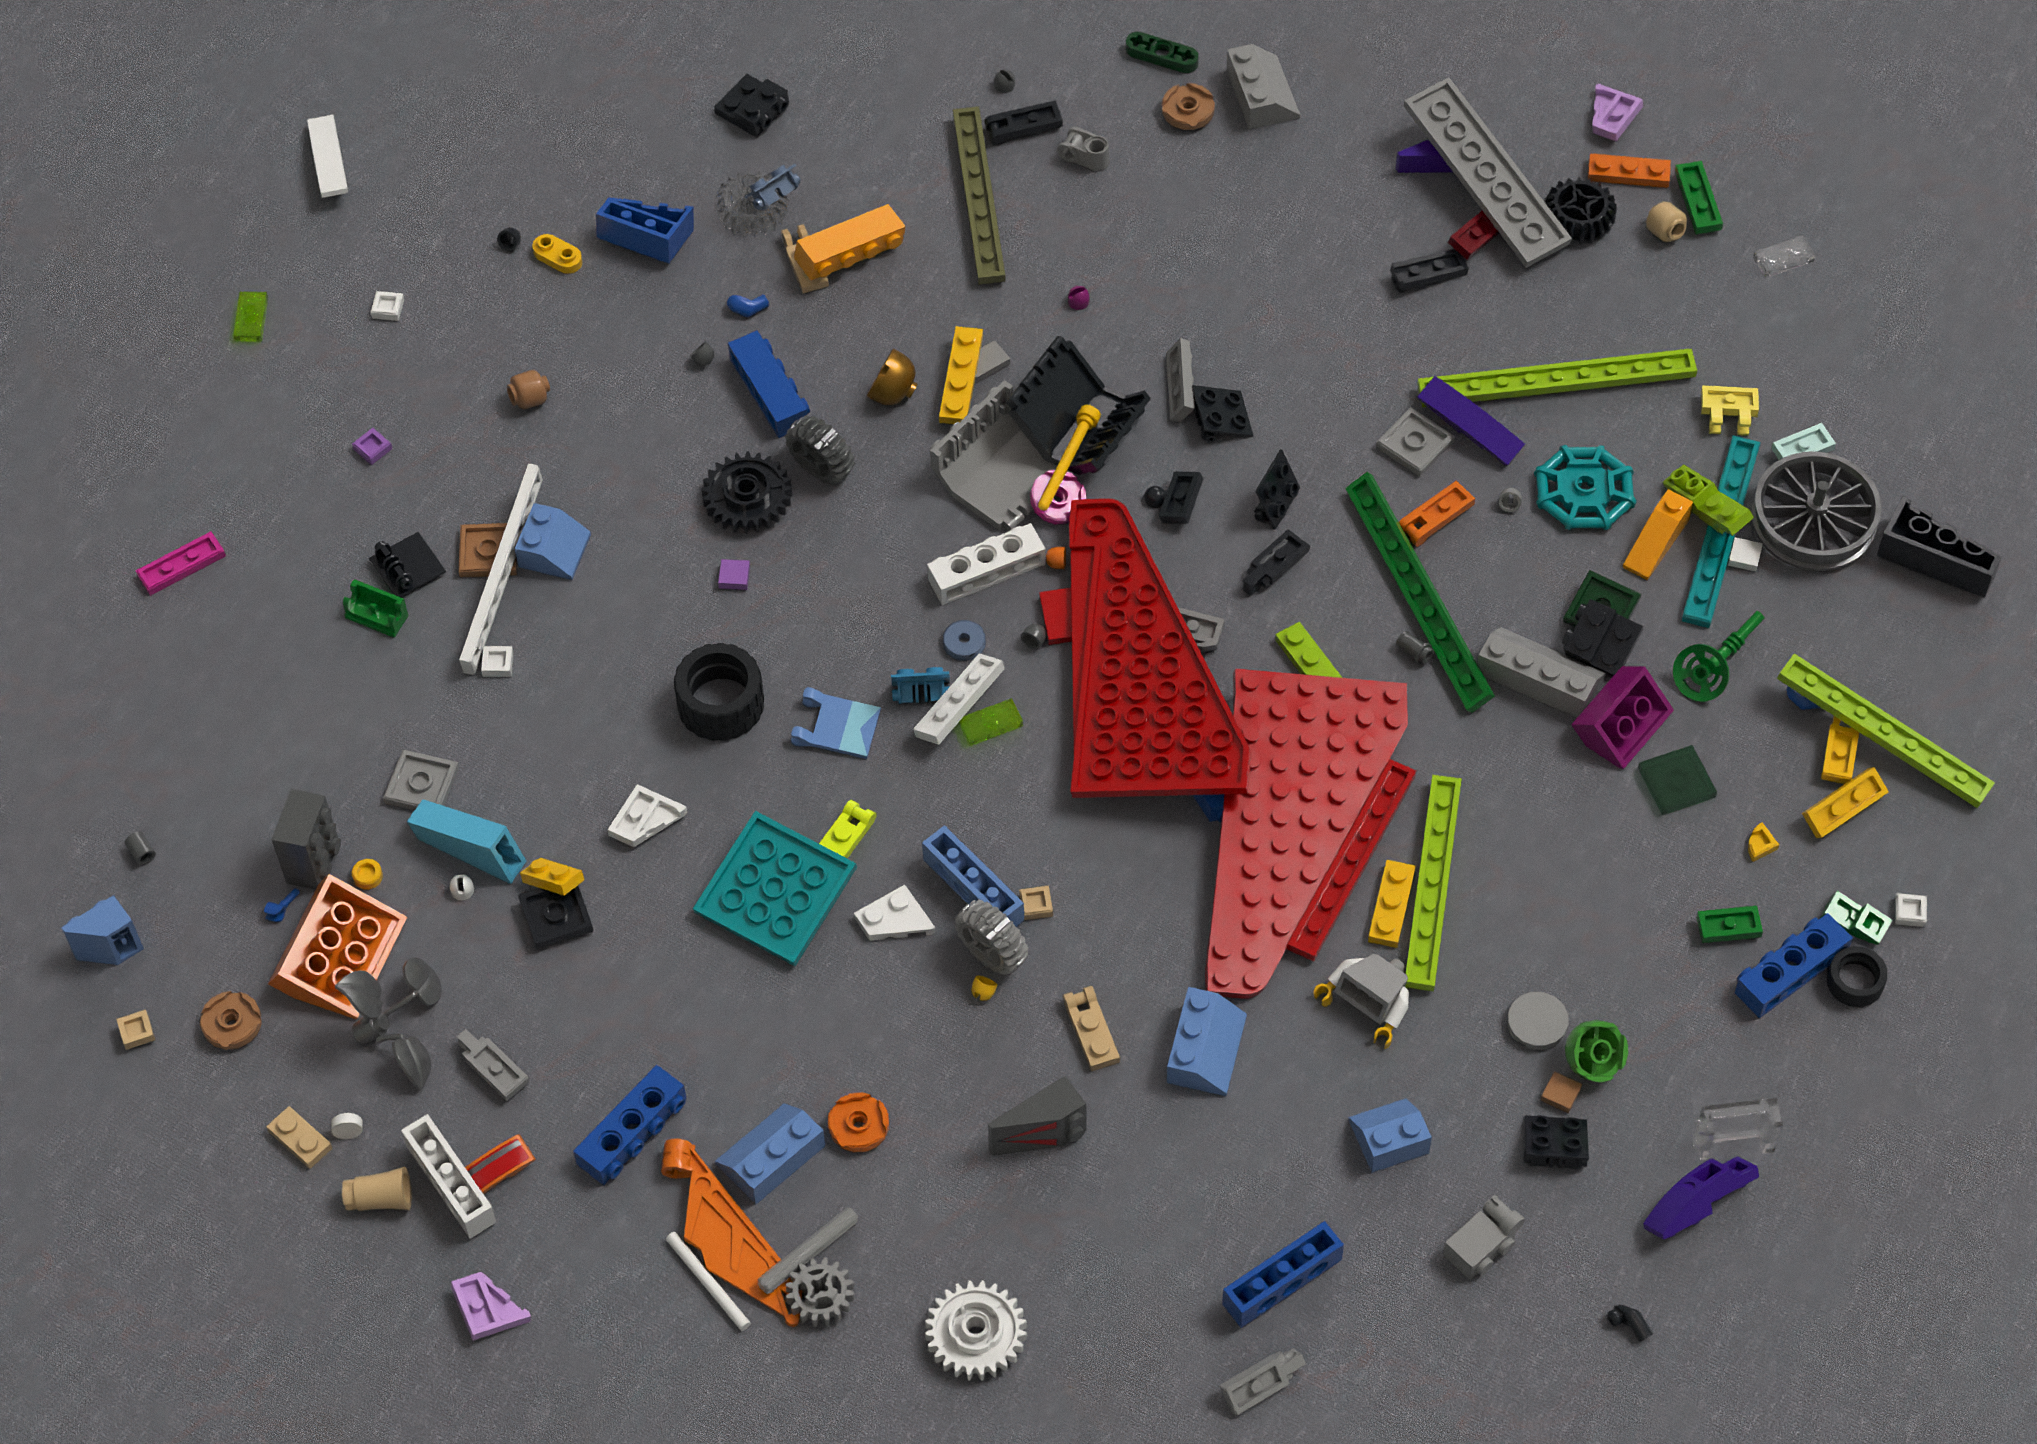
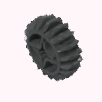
M805 415L798 421L796 420L785 435V443L790 448L789 452L795 457V461L801 465V468L808 471L809 474H812L817 479H821L823 483L828 482L832 485L840 483L847 478L855 465L854 454L850 452L851 447L845 443L846 439H843L839 432H836L831 425H827L822 419L818 420L815 416Z

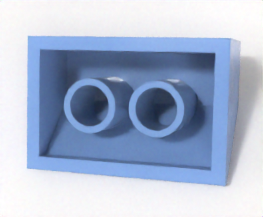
M1188 987L1167 1065V1083L1227 1096L1247 1014L1218 993Z
M784 1103L716 1159L715 1164L757 1204L825 1147L824 1131L802 1109Z

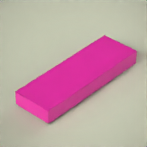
M210 531L136 570V574L151 596L224 558L226 555Z

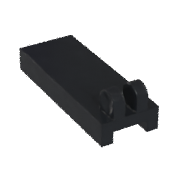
M1455 249L1392 263L1390 271L1393 284L1396 285L1397 291L1402 293L1410 288L1465 276L1468 273L1469 267L1462 255Z

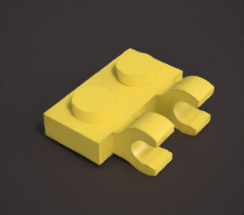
M1702 385L1701 414L1710 415L1709 434H1721L1723 415L1738 416L1737 435L1749 436L1751 417H1758L1759 412L1758 388Z

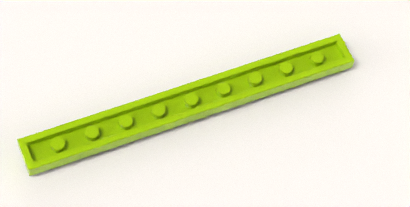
M1691 348L1436 377L1460 392L1470 401L1477 402L1694 378L1697 375V367ZM1433 377L1418 378L1417 387L1419 394ZM1421 402L1422 407H1427L1424 403Z

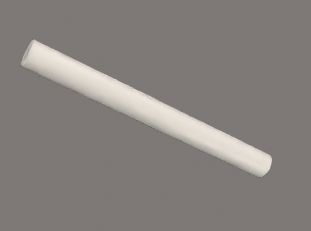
M676 1232L670 1233L666 1237L669 1245L741 1331L746 1330L751 1322Z

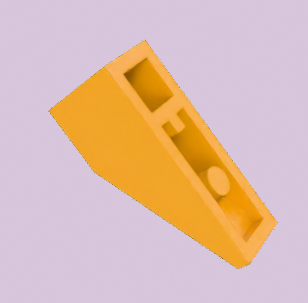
M1668 489L1654 508L1622 568L1648 581L1689 522L1693 501Z

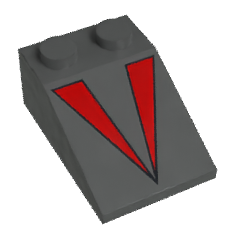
M1066 1076L1062 1077L988 1123L990 1153L992 1155L1061 1147L1067 1142L1073 1143L1079 1140L1086 1131V1102Z

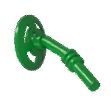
M1756 611L1737 632H1732L1722 642V647L1719 650L1705 644H1694L1683 649L1677 655L1673 664V678L1681 693L1692 700L1700 702L1710 701L1720 696L1729 682V667L1725 659L1730 655L1736 654L1741 646L1745 644V639L1765 619L1763 614ZM1705 652H1708L1713 656L1709 659L1705 657ZM1694 653L1695 656L1688 661L1686 668H1682L1686 657ZM1698 660L1699 664L1692 669L1693 663ZM1713 674H1715L1714 679L1712 680V682L1709 683L1708 678L1712 677ZM1722 676L1720 685L1711 692L1710 687L1714 686L1718 682L1719 677ZM1690 677L1694 683L1700 685V692L1691 689L1684 679Z

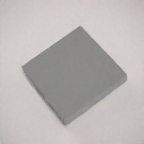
M1410 407L1376 442V448L1421 477L1454 443L1455 436Z
M402 750L383 797L384 803L415 810L424 799L444 806L459 770L458 762Z

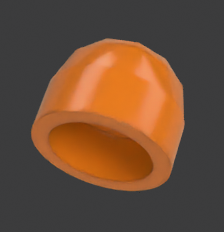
M1053 547L1047 551L1046 563L1049 567L1065 570L1066 547Z

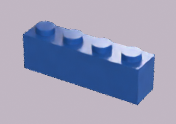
M758 330L728 343L729 358L777 437L785 436L790 426L796 420L798 421L801 417L810 413L805 398L800 399L794 380L786 377L782 361L779 358L775 359L770 342L767 338L763 339Z

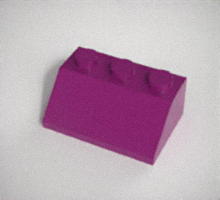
M1622 666L1571 725L1586 747L1618 768L1624 769L1674 709L1645 666Z

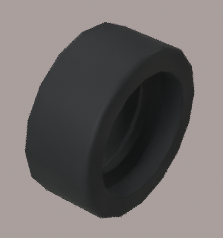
M1852 946L1842 949L1834 956L1827 973V986L1831 994L1839 1002L1852 1007H1864L1873 1004L1880 998L1887 982V967L1884 960L1876 952L1866 947ZM1848 964H1860L1868 968L1875 977L1873 986L1865 990L1853 989L1847 986L1839 976L1841 967Z

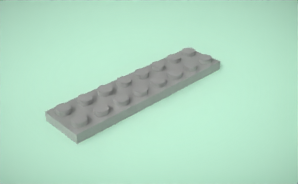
M1449 77L1404 101V108L1526 268L1571 243V236Z

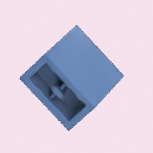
M114 895L106 900L99 901L92 909L80 916L73 917L66 925L61 927L76 960L119 965L144 949L132 919Z

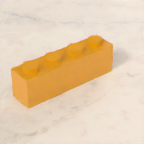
M887 204L797 240L794 259L811 281L820 277H826L834 271L851 267L856 262L866 258H873L888 249L897 248L903 242L906 226L890 205Z

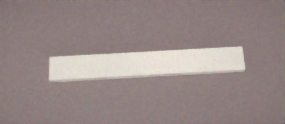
M528 463L459 661L463 672L466 674L474 675L483 652V646L486 644L516 558L515 546L543 479L538 465Z

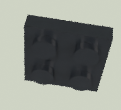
M576 886L566 895H560L541 888L518 895L536 950L594 932L579 886Z

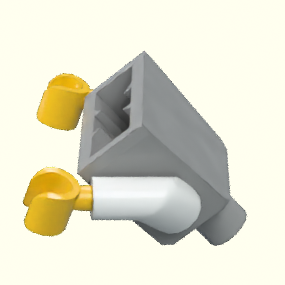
M1372 954L1366 958L1346 959L1327 978L1329 980L1327 984H1318L1314 988V997L1317 999L1320 994L1327 993L1321 1001L1322 1006L1326 1007L1332 1003V991L1335 989V993L1377 1023L1386 1022L1385 1026L1378 1028L1374 1034V1043L1380 1035L1388 1037L1384 1045V1049H1386L1392 1043L1393 1028L1399 1026L1408 1010L1409 991L1405 987L1408 981V977L1405 974V966L1398 959H1392L1388 962L1378 954Z

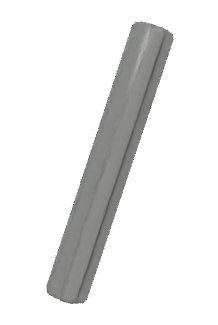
M850 1207L842 1210L759 1277L758 1286L766 1294L771 1293L790 1277L791 1272L799 1270L800 1263L807 1264L812 1258L855 1225L858 1221L857 1214Z

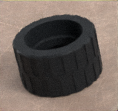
M706 644L703 647L692 650L677 666L676 675L674 676L677 708L681 721L690 732L692 731L696 736L712 741H727L728 739L738 738L745 732H749L758 723L760 715L764 710L761 671L754 657L750 656L746 650L738 648L733 644ZM716 679L733 680L745 687L744 692L737 699L722 705L706 704L693 696L703 684Z

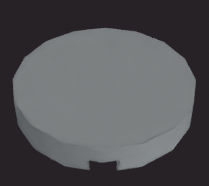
M1529 992L1521 995L1512 1003L1507 1016L1508 1030L1512 1038L1524 1044L1526 1048L1546 1050L1555 1047L1565 1036L1569 1025L1568 1012L1564 1004L1555 996L1545 992Z

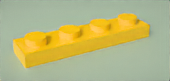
M955 327L939 413V423L955 424L956 422H961L968 415L983 340V329Z

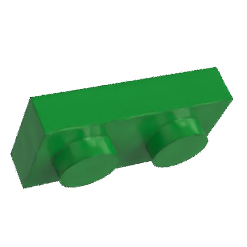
M1758 906L1697 912L1696 918L1702 943L1762 937L1763 929Z

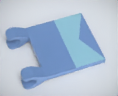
M805 688L803 692V705L812 708L821 707L814 732L812 733L803 727L795 726L791 733V743L795 746H813L867 759L881 707L826 695L814 688Z

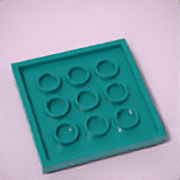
M754 811L693 907V911L697 915L796 967L856 871L857 865L842 855Z

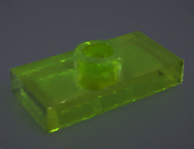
M239 292L233 332L234 341L262 342L268 303L267 292Z
M1011 698L965 715L958 724L969 746L1023 727V719Z

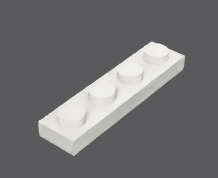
M979 653L913 728L915 736L939 745L1005 669L1003 661Z

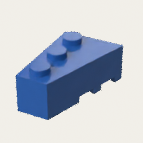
M608 197L596 213V235L598 239L666 263L671 262L694 231V206H685L684 209L668 208L666 203H659V207L643 205V201Z

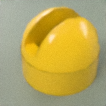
M977 975L973 980L971 992L975 998L980 995V1001H987L994 995L998 985L990 978Z

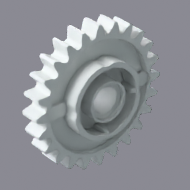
M970 1280L966 1289H963L957 1283L955 1293L947 1289L944 1290L945 1300L936 1298L935 1304L938 1309L929 1308V1317L932 1319L925 1320L926 1329L929 1330L925 1332V1339L930 1341L928 1351L936 1352L934 1361L936 1363L944 1361L943 1369L945 1372L952 1367L955 1368V1377H958L962 1372H966L967 1380L969 1381L975 1373L983 1381L986 1372H989L995 1378L997 1368H1001L1005 1372L1008 1371L1007 1361L1017 1362L1015 1352H1023V1344L1021 1342L1027 1340V1333L1023 1331L1027 1328V1322L1021 1319L1024 1316L1023 1308L1015 1309L1017 1307V1299L1007 1300V1289L997 1293V1284L995 1283L990 1289H987L983 1280L977 1288L974 1287ZM975 1326L984 1329L979 1334H972L968 1331Z

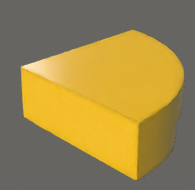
M1763 822L1754 828L1748 842V853L1753 862L1778 850L1779 843Z

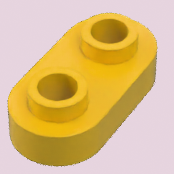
M551 234L540 235L533 241L534 256L539 261L565 274L574 273L581 268V252L575 246Z

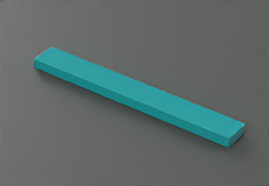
M1733 435L1718 491L1744 505L1760 442ZM1707 526L1682 616V622L1710 628L1735 534L1732 536L1726 531L1721 534L1711 526Z

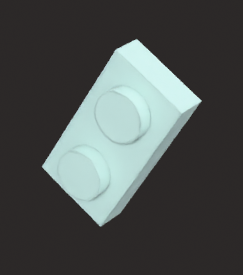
M1820 423L1773 442L1771 449L1780 460L1786 456L1801 452L1828 453L1835 450L1836 443L1824 425Z

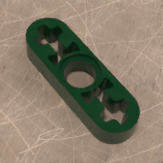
M1143 32L1130 33L1126 38V53L1132 58L1181 73H1192L1198 68L1199 54L1192 47ZM1159 49H1165L1169 54L1159 56L1155 52Z

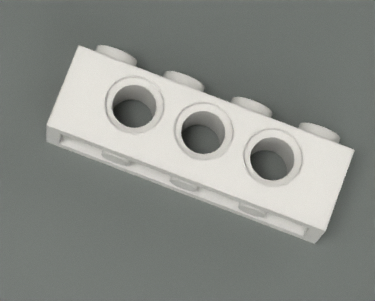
M1031 523L1025 526H1017L1010 530V532L997 537H989L982 543L972 547H964L949 556L936 558L927 564L928 580L943 606L1046 565V549Z
M428 1114L401 1130L406 1147L470 1239L496 1223L492 1206Z

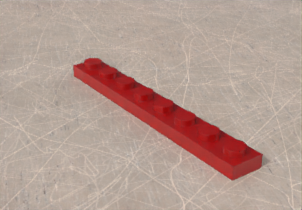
M1389 759L1287 944V950L1313 962L1315 961L1415 779L1417 770Z

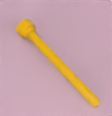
M1083 405L1076 415L1078 426L1038 503L1040 510L1046 511L1049 508L1087 431L1095 428L1100 420L1101 414L1094 406Z

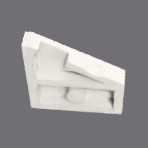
M637 784L607 830L608 836L635 847L687 814V808L678 802Z

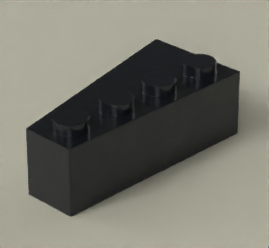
M1902 496L1883 533L1876 556L1985 598L1995 578L2002 557L1971 537L1968 539L1963 538L1957 533L1955 527L1950 524L1944 526L1932 518V513L1924 508L1921 511L1910 505V499Z

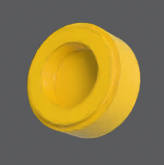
M373 859L360 860L352 868L353 881L361 889H373L382 881L383 873L381 866Z

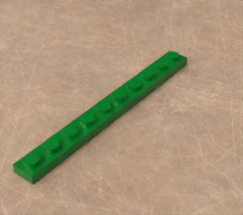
M1366 472L1345 489L1467 711L1473 713L1495 696L1372 474Z

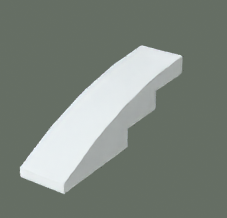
M334 115L307 119L322 198L348 193Z

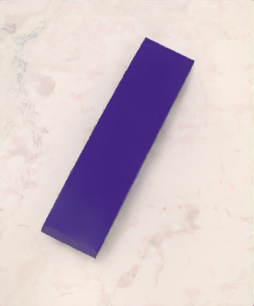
M1436 376L1430 380L1416 397L1458 433L1462 432L1482 450L1486 449L1505 466L1513 460L1525 445L1523 441L1483 409Z

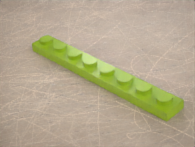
M1795 653L1777 677L1779 681L1977 809L1995 784V782Z
M1432 775L1406 975L1408 977L1406 988L1434 991L1462 778Z

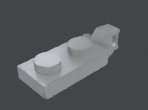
M467 1029L456 1036L459 1040L458 1044L464 1050L462 1057L466 1060V1063L506 1102L529 1083V1077L489 1038L481 1037L477 1040Z
M1294 1348L1285 1353L1279 1351L1219 1385L1231 1413L1235 1416L1239 1415L1289 1385V1380L1293 1377L1291 1373L1306 1365L1302 1353Z

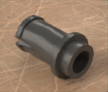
M1408 631L1402 632L1396 641V646L1413 656L1416 663L1426 664L1434 654L1430 643H1423Z

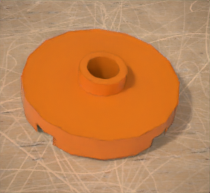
M850 1093L835 1102L836 1105L828 1114V1131L832 1140L839 1147L850 1152H866L876 1148L885 1140L889 1131V1114L884 1103L879 1099L877 1100L867 1093ZM856 1122L864 1123V1125L859 1128L854 1126Z

